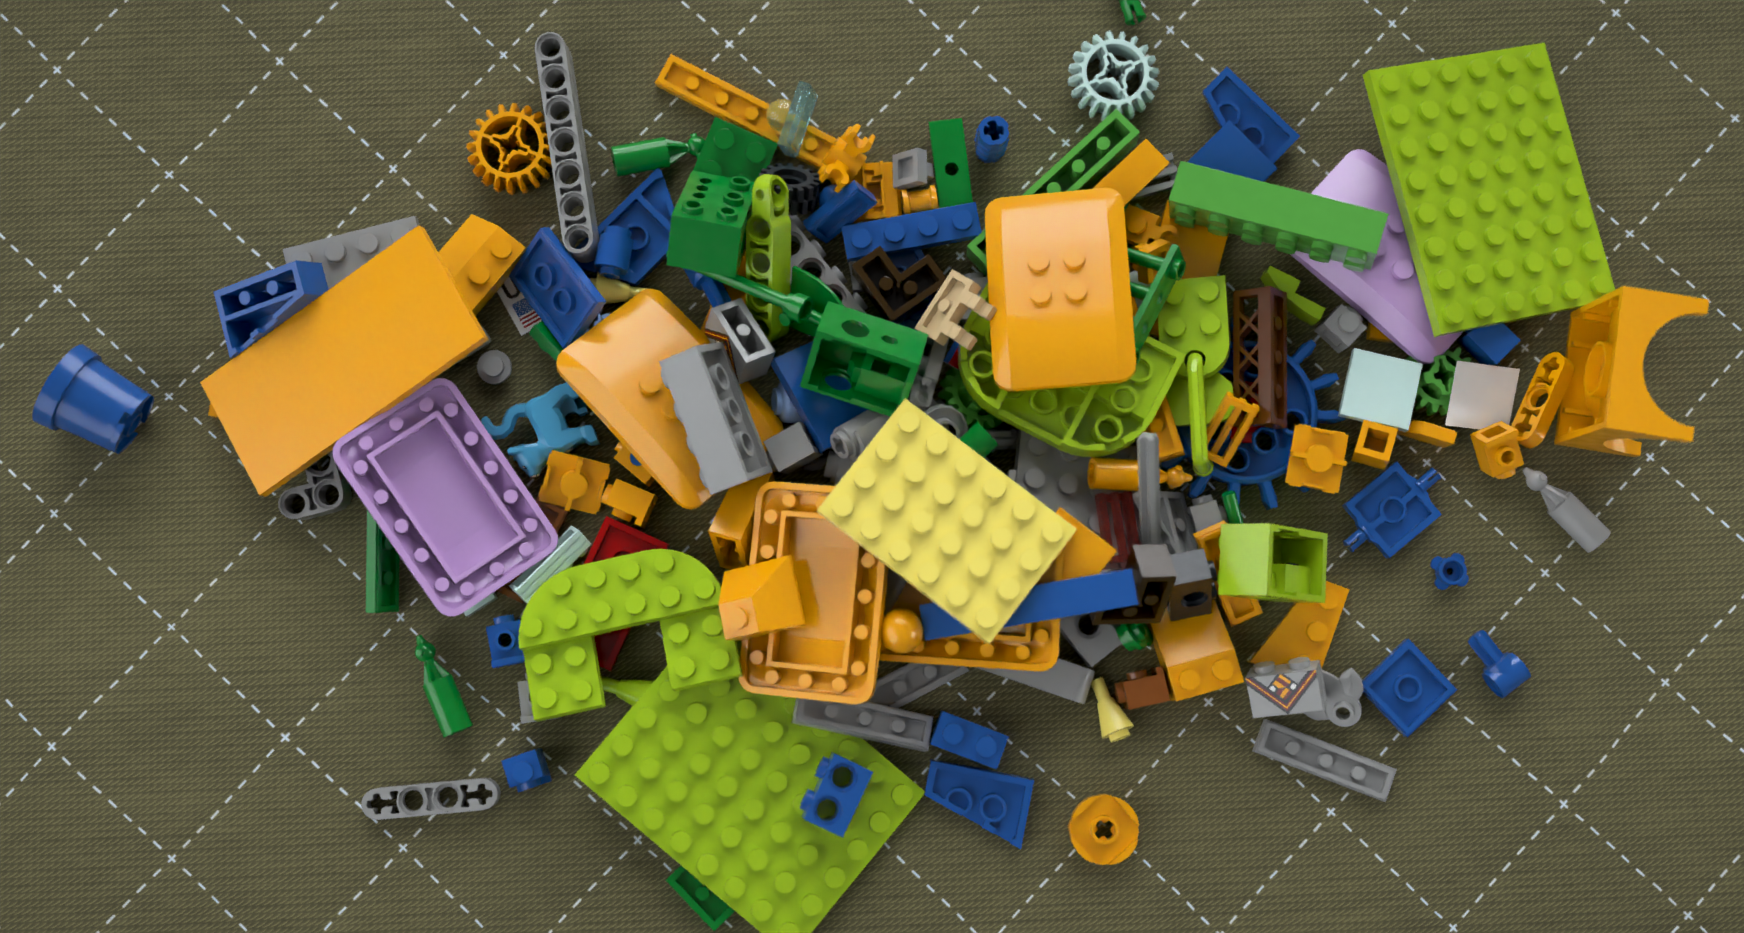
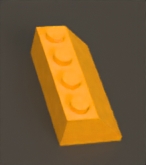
M471 214L438 253L476 316L509 278L510 273L526 251V247L498 225Z

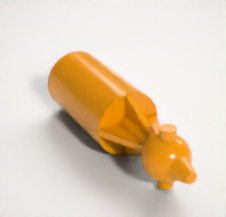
M1092 457L1087 469L1089 488L1139 491L1138 460ZM1180 465L1169 468L1167 471L1159 469L1160 484L1166 482L1170 489L1180 487L1185 482L1192 481L1193 479L1192 475L1185 473Z

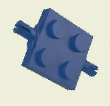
M1397 461L1392 463L1342 505L1354 520L1358 529L1346 540H1343V544L1345 546L1350 545L1347 549L1353 553L1355 549L1367 540L1373 543L1386 559L1392 557L1442 515L1431 502L1426 491L1441 479L1440 474H1435L1437 471L1431 467L1430 470L1417 480L1408 475Z

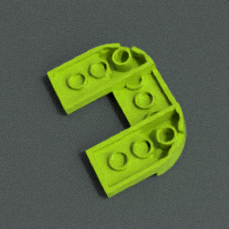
M988 281L980 294V297L987 303H989ZM972 310L963 329L978 340L971 351L959 344L958 366L968 393L980 407L991 415L1065 453L1081 457H1102L1127 448L1137 440L1141 433H1144L1154 419L1186 355L1148 336L1140 351L1141 356L1136 366V372L1126 382L1014 392L1004 391L997 386L993 376L990 321Z
M670 549L645 550L578 565L563 570L549 578L536 590L527 603L519 627V649L524 653L533 719L540 722L606 707L594 635L660 621L671 689L673 691L742 677L743 672L737 641L725 640L718 606L722 586L704 564L694 557Z

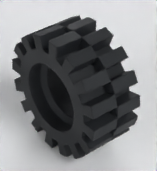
M777 163L776 167L768 165L766 169L763 168L761 173H759V176L762 174L778 175L784 180L789 190V212L791 216L797 215V212L804 215L807 214V211L812 212L815 210V207H818L821 181H819V174L813 173V169L808 168L805 170L803 165L793 167V163H787V166ZM775 185L774 191L777 194H779L781 192V188L778 185Z

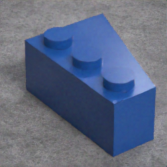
M295 260L213 292L230 358L239 355L329 290L322 263Z

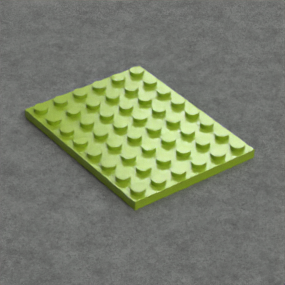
M1545 43L1368 70L1362 75L1434 337L1577 309L1615 290Z
M737 641L738 651H739V656H740L741 641ZM666 666L575 773V776L761 933H812L923 797L925 791L863 738L792 723L796 698L748 692L741 686L739 677L673 691L671 689L668 666ZM831 752L873 772L843 838L804 820L801 817L804 810L799 808L808 789L814 791L819 780L815 776V772L823 756L829 758ZM847 767L837 768L832 775L833 783L836 786L846 785L851 778L850 770ZM826 799L818 804L817 814L820 818L827 819L833 816L836 810L834 801Z

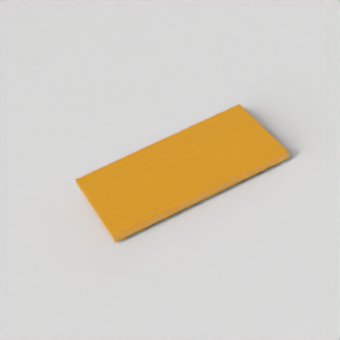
M418 225L200 383L258 494L267 497L331 452L335 443L341 437L368 420L389 411L489 339L425 228Z

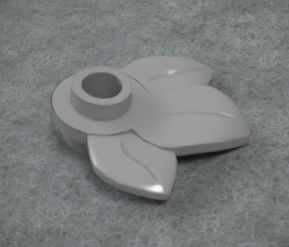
M1352 668L1344 671L1339 678L1322 670L1327 695L1324 711L1307 712L1304 714L1318 721L1330 720L1335 725L1341 727H1349L1356 724L1362 713V706L1359 702L1364 690L1362 679ZM1340 707H1345L1349 710L1350 713L1348 715H1342L1337 711V709Z

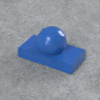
M855 180L844 187L839 193L834 191L837 186L836 184H831L822 190L819 194V209L803 221L807 231L823 242L828 243L842 232L841 226L852 224L878 203L874 194Z

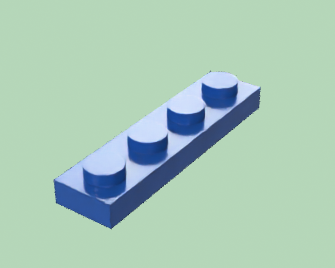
M976 202L841 226L848 262L859 261L879 246L882 247L887 255L973 240L982 232Z

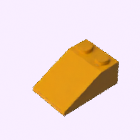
M1215 599L1212 600L1211 614L1170 621L1166 606L1160 623H1148V627L1153 635V644L1159 664L1163 667L1170 701L1184 700L1244 682L1234 646Z

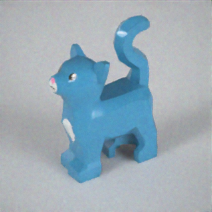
M567 382L555 386L544 395L535 397L527 403H519L506 410L500 426H494L487 416L481 419V423L494 440L507 437L514 430L519 417L529 419L538 437L537 443L521 444L507 449L508 455L514 456L513 460L517 461L520 469L525 471L529 477H538L541 474L542 468L547 464L549 453L552 450L569 454L583 443H588L591 446L600 444L592 425L576 428L568 427L565 419L568 415L576 413L579 416H584L589 412L585 402L582 399H576L579 396Z

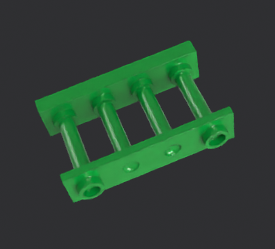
M1172 244L1165 258L1127 247L1128 262L1158 271L1150 287L1130 282L1131 297L1143 300L1135 317L1133 316L1136 366L1140 360V351L1176 280L1179 281L1185 272L1186 263L1179 245Z

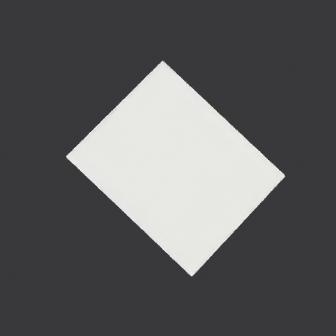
M1457 361L1445 426L1483 429L1499 421L1509 425L1520 369Z

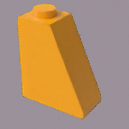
M773 472L728 489L708 530L720 567L732 570L749 565L756 495L762 485L775 481Z

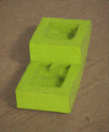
M1269 266L1263 272L1260 279L1265 287L1272 286L1287 293V310L1291 314L1311 326L1320 321L1326 308L1295 293L1301 282L1300 280L1272 266Z

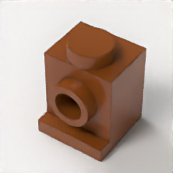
M1152 667V675H1148L1146 669L1126 673L1127 680L1114 683L1118 704L1123 703L1124 708L1130 710L1170 701L1163 667Z

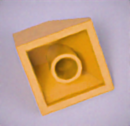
M792 555L724 571L718 606L725 640L741 641L806 625Z

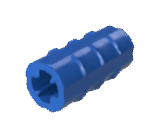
M988 116L979 124L974 139L976 156L984 163L1000 160L1006 151L1009 141L1008 123L1004 118Z

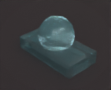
M799 81L792 102L788 99H777L767 108L766 119L768 125L772 129L781 132L777 142L778 146L785 155L794 158L798 156L818 99L810 83Z

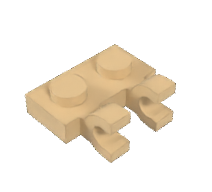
M952 269L918 321L915 329L928 334L930 339L943 347L947 340L951 338L971 351L978 339L958 326V323L968 308L989 321L997 311V308L985 302L982 297L977 295L982 288L980 285Z

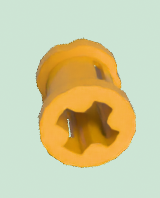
M929 185L928 189L910 192L907 189H901L904 215L939 209L935 185Z

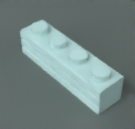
M571 525L558 538L555 550L524 571L509 587L525 603H528L536 590L544 582L557 573L571 568L573 562L579 557L584 556L592 544L580 530Z

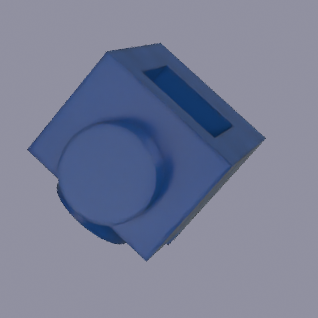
M514 614L493 618L494 625L486 627L492 657V668L524 663V653L519 649L518 640L521 620H515ZM506 633L512 638V642L508 647H504L501 644V637Z
M542 748L501 761L509 787L516 786L518 792L552 781Z

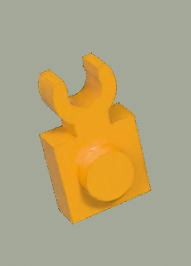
M1129 204L1125 212L1127 243L1136 246L1140 243L1150 244L1160 238L1164 239L1167 235L1179 238L1180 232L1173 225H1163L1160 227L1159 225L1162 221L1160 216Z

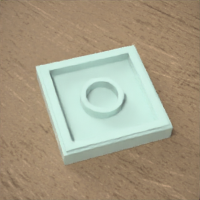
M1354 348L1350 357L1338 416L1361 422L1368 420L1407 432L1411 422L1423 364Z

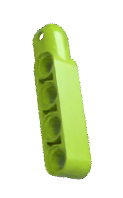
M762 174L753 185L752 216L746 225V278L788 295L790 294L791 220L788 216L789 190L784 180L778 175ZM775 185H778L781 188V192L779 194H777L774 191ZM746 293V306L769 342L785 336L789 331L790 325L784 326L779 321V315L783 313L782 308Z

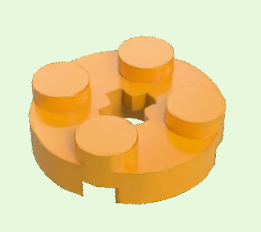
M1105 793L1092 795L1081 801L1073 810L1068 823L1070 841L1074 849L1085 860L1100 865L1117 864L1128 858L1137 846L1139 834L1138 818L1132 807L1124 800ZM1100 820L1103 823L1110 821L1113 825L1109 829L1112 835L1108 839L1103 835L1099 838L1095 835V832L1098 830L1096 824Z

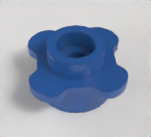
M1453 553L1448 558L1436 556L1431 560L1430 566L1435 570L1436 575L1434 584L1438 589L1446 590L1451 585L1462 587L1468 583L1469 577L1464 563L1465 559L1461 554ZM1448 568L1452 569L1451 575L1447 574Z

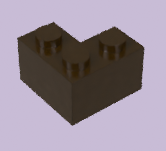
M881 246L852 265V275L884 320L896 324L902 323L929 304L946 279L929 254L900 273Z
M1167 544L1132 545L1124 569L1132 568L1139 604L1089 613L1092 625L1161 622L1177 578ZM1103 568V570L1100 573L1118 571L1123 569Z

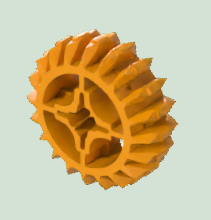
M512 103L510 111L507 112L504 105L499 104V113L496 115L491 110H486V116L489 118L486 122L482 119H476V124L480 128L479 131L469 130L470 137L475 141L466 144L468 151L473 153L467 159L471 165H476L473 173L477 177L483 176L482 183L485 186L493 184V189L498 193L506 186L509 195H514L516 186H519L522 193L527 194L528 183H532L535 188H539L540 183L537 178L540 175L544 179L550 178V174L545 169L546 167L552 168L546 124L543 122L544 116L539 111L532 115V109L528 105L520 112L517 103ZM512 126L506 134H497L500 130ZM528 128L538 135V152L533 151L530 146L526 145L528 138L526 131ZM517 144L520 150H512L509 154L506 148H514ZM489 146L500 153L498 159L500 166L498 170L489 164L487 155ZM522 163L530 164L525 169L514 172L518 165Z

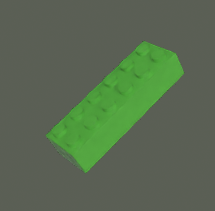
M1180 161L1169 197L1170 218L1175 219L1174 222L1180 226L1194 228L1195 224L1208 228V232L1218 236H1228V233L1242 236L1241 240L1249 244L1261 245L1262 242L1273 244L1275 249L1287 254H1295V251L1307 253L1310 259L1322 263H1329L1330 260L1342 262L1344 268L1357 272H1363L1364 268L1371 270L1388 217V213L1184 161Z

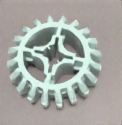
M1108 31L1105 34L1104 41L1098 34L1093 36L1092 44L1084 41L1081 45L1082 52L1076 51L1073 55V60L1076 63L1070 64L1068 72L1073 74L1068 78V85L1076 87L1071 92L1072 98L1082 97L1078 107L1083 109L1089 105L1091 107L1088 114L1090 117H1094L1097 111L1101 112V121L1115 109L1121 114L1124 113L1129 120L1135 115L1134 109L1142 113L1146 108L1145 102H1152L1154 98L1151 91L1156 90L1159 85L1153 79L1158 76L1159 69L1150 67L1155 63V56H1144L1148 51V45H1142L1140 48L1136 47L1137 36L1131 38L1130 42L1125 41L1126 35L1124 31L1120 32L1118 39H1114L1112 32ZM1113 55L1124 57L1128 61H1119ZM1098 58L1100 61V73L1096 74L1093 80L1088 81L1087 67L1093 60ZM1108 73H1111L1113 77L1107 78ZM1138 73L1139 89L1133 95L1128 96L1126 81L1131 79L1133 74ZM1115 76H1119V80L1117 82L1114 78ZM1107 92L1114 100L1104 98L1098 93Z

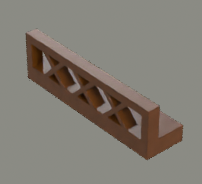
M1272 286L1233 291V394L1236 398L1242 397L1246 399V402L1252 397L1258 402V417L1253 420L1250 427L1287 428V293ZM1258 297V309L1249 318L1244 314V299ZM1253 329L1258 334V343L1249 352L1244 347V338ZM1253 363L1258 368V378L1249 386L1244 381V372ZM1243 410L1238 416L1233 427L1239 428L1241 422L1244 419Z

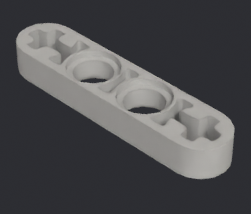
M491 778L387 786L369 790L362 799L361 807L364 814L374 820L480 811L496 805L500 799L501 790L497 782ZM481 784H485L486 790H492V796L486 799V804L482 803V799L477 797L467 799L469 806L464 805L466 792L463 785H468L467 792L480 790ZM445 787H452L458 794V801L453 807H446L440 801V793ZM411 790L420 792L423 797V804L418 810H411L405 804V796ZM394 791H398L396 800L398 813L395 812L396 805L383 807L381 813H378L377 807L371 806V801L377 799V794H380L382 800L396 798Z

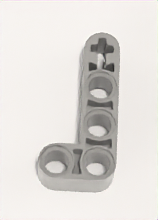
M333 450L328 453L330 465L326 470H319L316 461L305 469L308 484L290 488L281 494L278 507L285 517L295 520H308L341 511L350 504L352 499L350 484L333 459ZM335 486L339 491V497L334 504L330 505L326 500V492L330 487ZM301 495L305 500V507L297 514L292 508V503L297 496Z

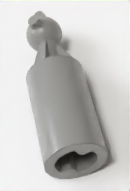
M1528 467L1522 470L1526 477L1527 486L1533 491L1541 492L1548 508L1547 513L1587 553L1595 550L1609 537L1611 531L1571 492H1566L1547 484V476L1541 471H1534Z

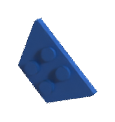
M659 168L644 180L598 226L599 236L601 233H604L606 226H619L632 232L631 239L634 243L628 273L620 275V278L617 280L634 286H638L666 258L668 250L671 215L674 205L663 173ZM585 238L575 249L584 248L589 238ZM595 260L589 263L576 261L581 269L594 273L600 272L594 268Z

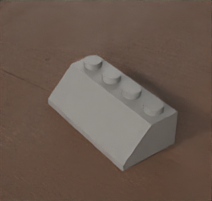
M723 342L694 346L659 361L662 368V381L671 391L675 402L674 412L679 421L683 422L688 435L686 439L688 448L697 458L700 466V479L703 485L708 488L710 495L773 472Z

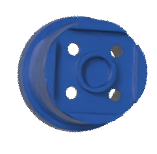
M80 344L72 348L49 375L35 402L32 419L35 423L51 430H65L109 451L121 454L137 436L138 433L135 432V429L139 423H145L154 404V397L102 363L100 355L87 346Z

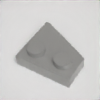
M1138 491L1132 494V499L1139 510ZM1160 491L1161 544H1167L1170 555L1197 550V545L1192 535L1194 533L1190 517L1186 510L1187 505L1184 493Z

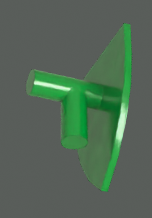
M793 266L791 293L799 292L813 299V308L808 319L802 324L788 319L785 313L779 315V321L784 326L790 325V327L802 333L815 337L827 302L830 301L842 306L844 305L822 280L797 266Z

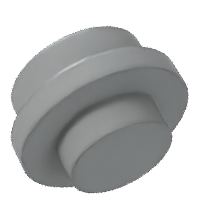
M491 350L485 352L479 358L477 371L485 382L494 385L501 384L509 378L512 372V363L505 353Z

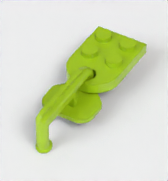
M1225 275L1176 280L1158 315L1159 341L1186 355L1166 396L1176 426H1190L1193 470L1201 477L1210 475L1214 467L1213 462L1208 459L1207 425L1210 423L1226 392L1233 393L1231 382L1219 373L1230 353ZM1230 405L1220 423L1227 421L1234 406Z

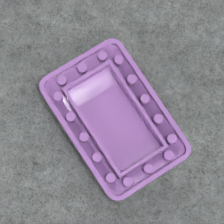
M1353 150L1339 162L1311 194L1388 213L1371 270L1364 268L1363 272L1352 271L1344 268L1342 262L1330 260L1329 263L1317 262L1310 259L1309 254L1295 251V254L1290 255L1405 353L1419 363L1431 364L1434 362V357L1443 355L1462 332L1434 337L1388 167L1365 150Z
M437 378L428 382L389 411L368 420L341 437L333 447V459L428 598L443 615L451 617L464 613L547 557L557 546L558 535L554 527L459 389L448 379Z

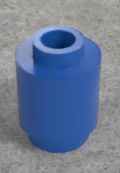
M606 226L604 233L600 234L594 268L600 271L599 275L602 277L619 279L620 275L628 273L634 243L631 239L632 232L619 226Z

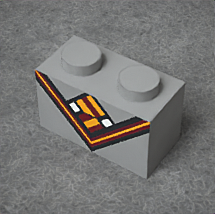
M742 298L711 308L703 332L710 343L723 342L738 383L742 384L766 375L776 351Z
M1298 657L1289 660V664L1275 665L1273 661H1264L1255 664L1254 668H1250L1245 679L1253 718L1324 711L1327 695L1320 660L1310 661L1308 657Z

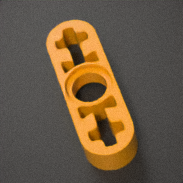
M1549 353L1540 361L1511 425L1518 430V443L1525 448H1534L1544 440L1573 376V363L1561 353ZM1548 393L1546 402L1542 406L1536 407L1539 397Z

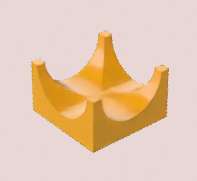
M1622 286L1572 311L1570 314L1565 357L1573 363L1574 373L1559 405L1554 444L1638 457L1641 454L1642 442L1632 439H1654L1682 443L1693 442L1694 427L1673 420L1662 412L1652 400L1644 380L1643 361L1647 346L1659 328L1675 318L1708 314L1710 299Z

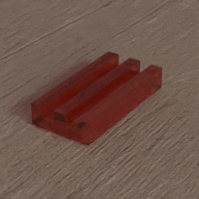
M1124 491L1123 493L1111 492L1110 494L1098 493L1095 495L1100 536L1113 546L1106 502H1111L1113 526L1119 555H1113L1107 564L1125 563L1129 556L1126 547L1120 501L1122 502L1129 553L1132 545H1140L1131 491Z

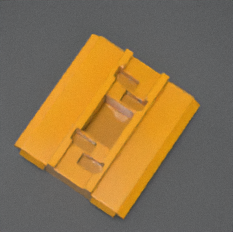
M864 162L858 173L850 182L848 181L846 186L855 180L874 194L878 203L853 223L902 215L901 190L893 188V162Z
M1304 424L1295 425L1285 483L1295 487L1322 490V492L1331 494L1339 493L1343 467L1347 465V461L1344 460L1349 435L1335 430L1311 428V426Z
M552 450L549 453L546 464L548 467L544 482L540 487L539 501L565 507L566 511L574 509L596 515L600 509L605 482L608 480L611 469L609 467L610 464Z

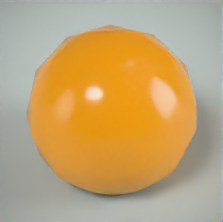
M897 608L889 611L884 616L881 642L888 650L894 653L905 654L913 651L920 644L923 637V626L921 620L914 612Z

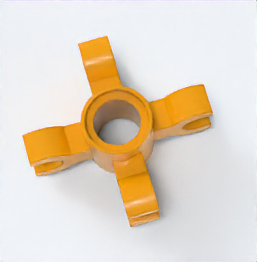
M859 124L848 127L843 135L834 141L822 159V163L825 166L820 167L817 172L819 174V181L822 183L825 179H828L832 184L837 185L834 190L837 193L858 173L867 158L863 153L871 149L876 138L872 134L869 139L867 137H864L863 140L857 136L861 127Z

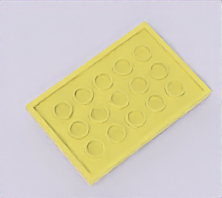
M906 398L817 509V513L988 645L1077 530Z

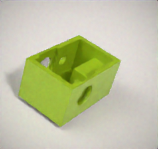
M1270 523L1221 524V535L1218 542L1220 549L1219 571L1217 574L1218 595L1273 602L1325 603L1328 533Z

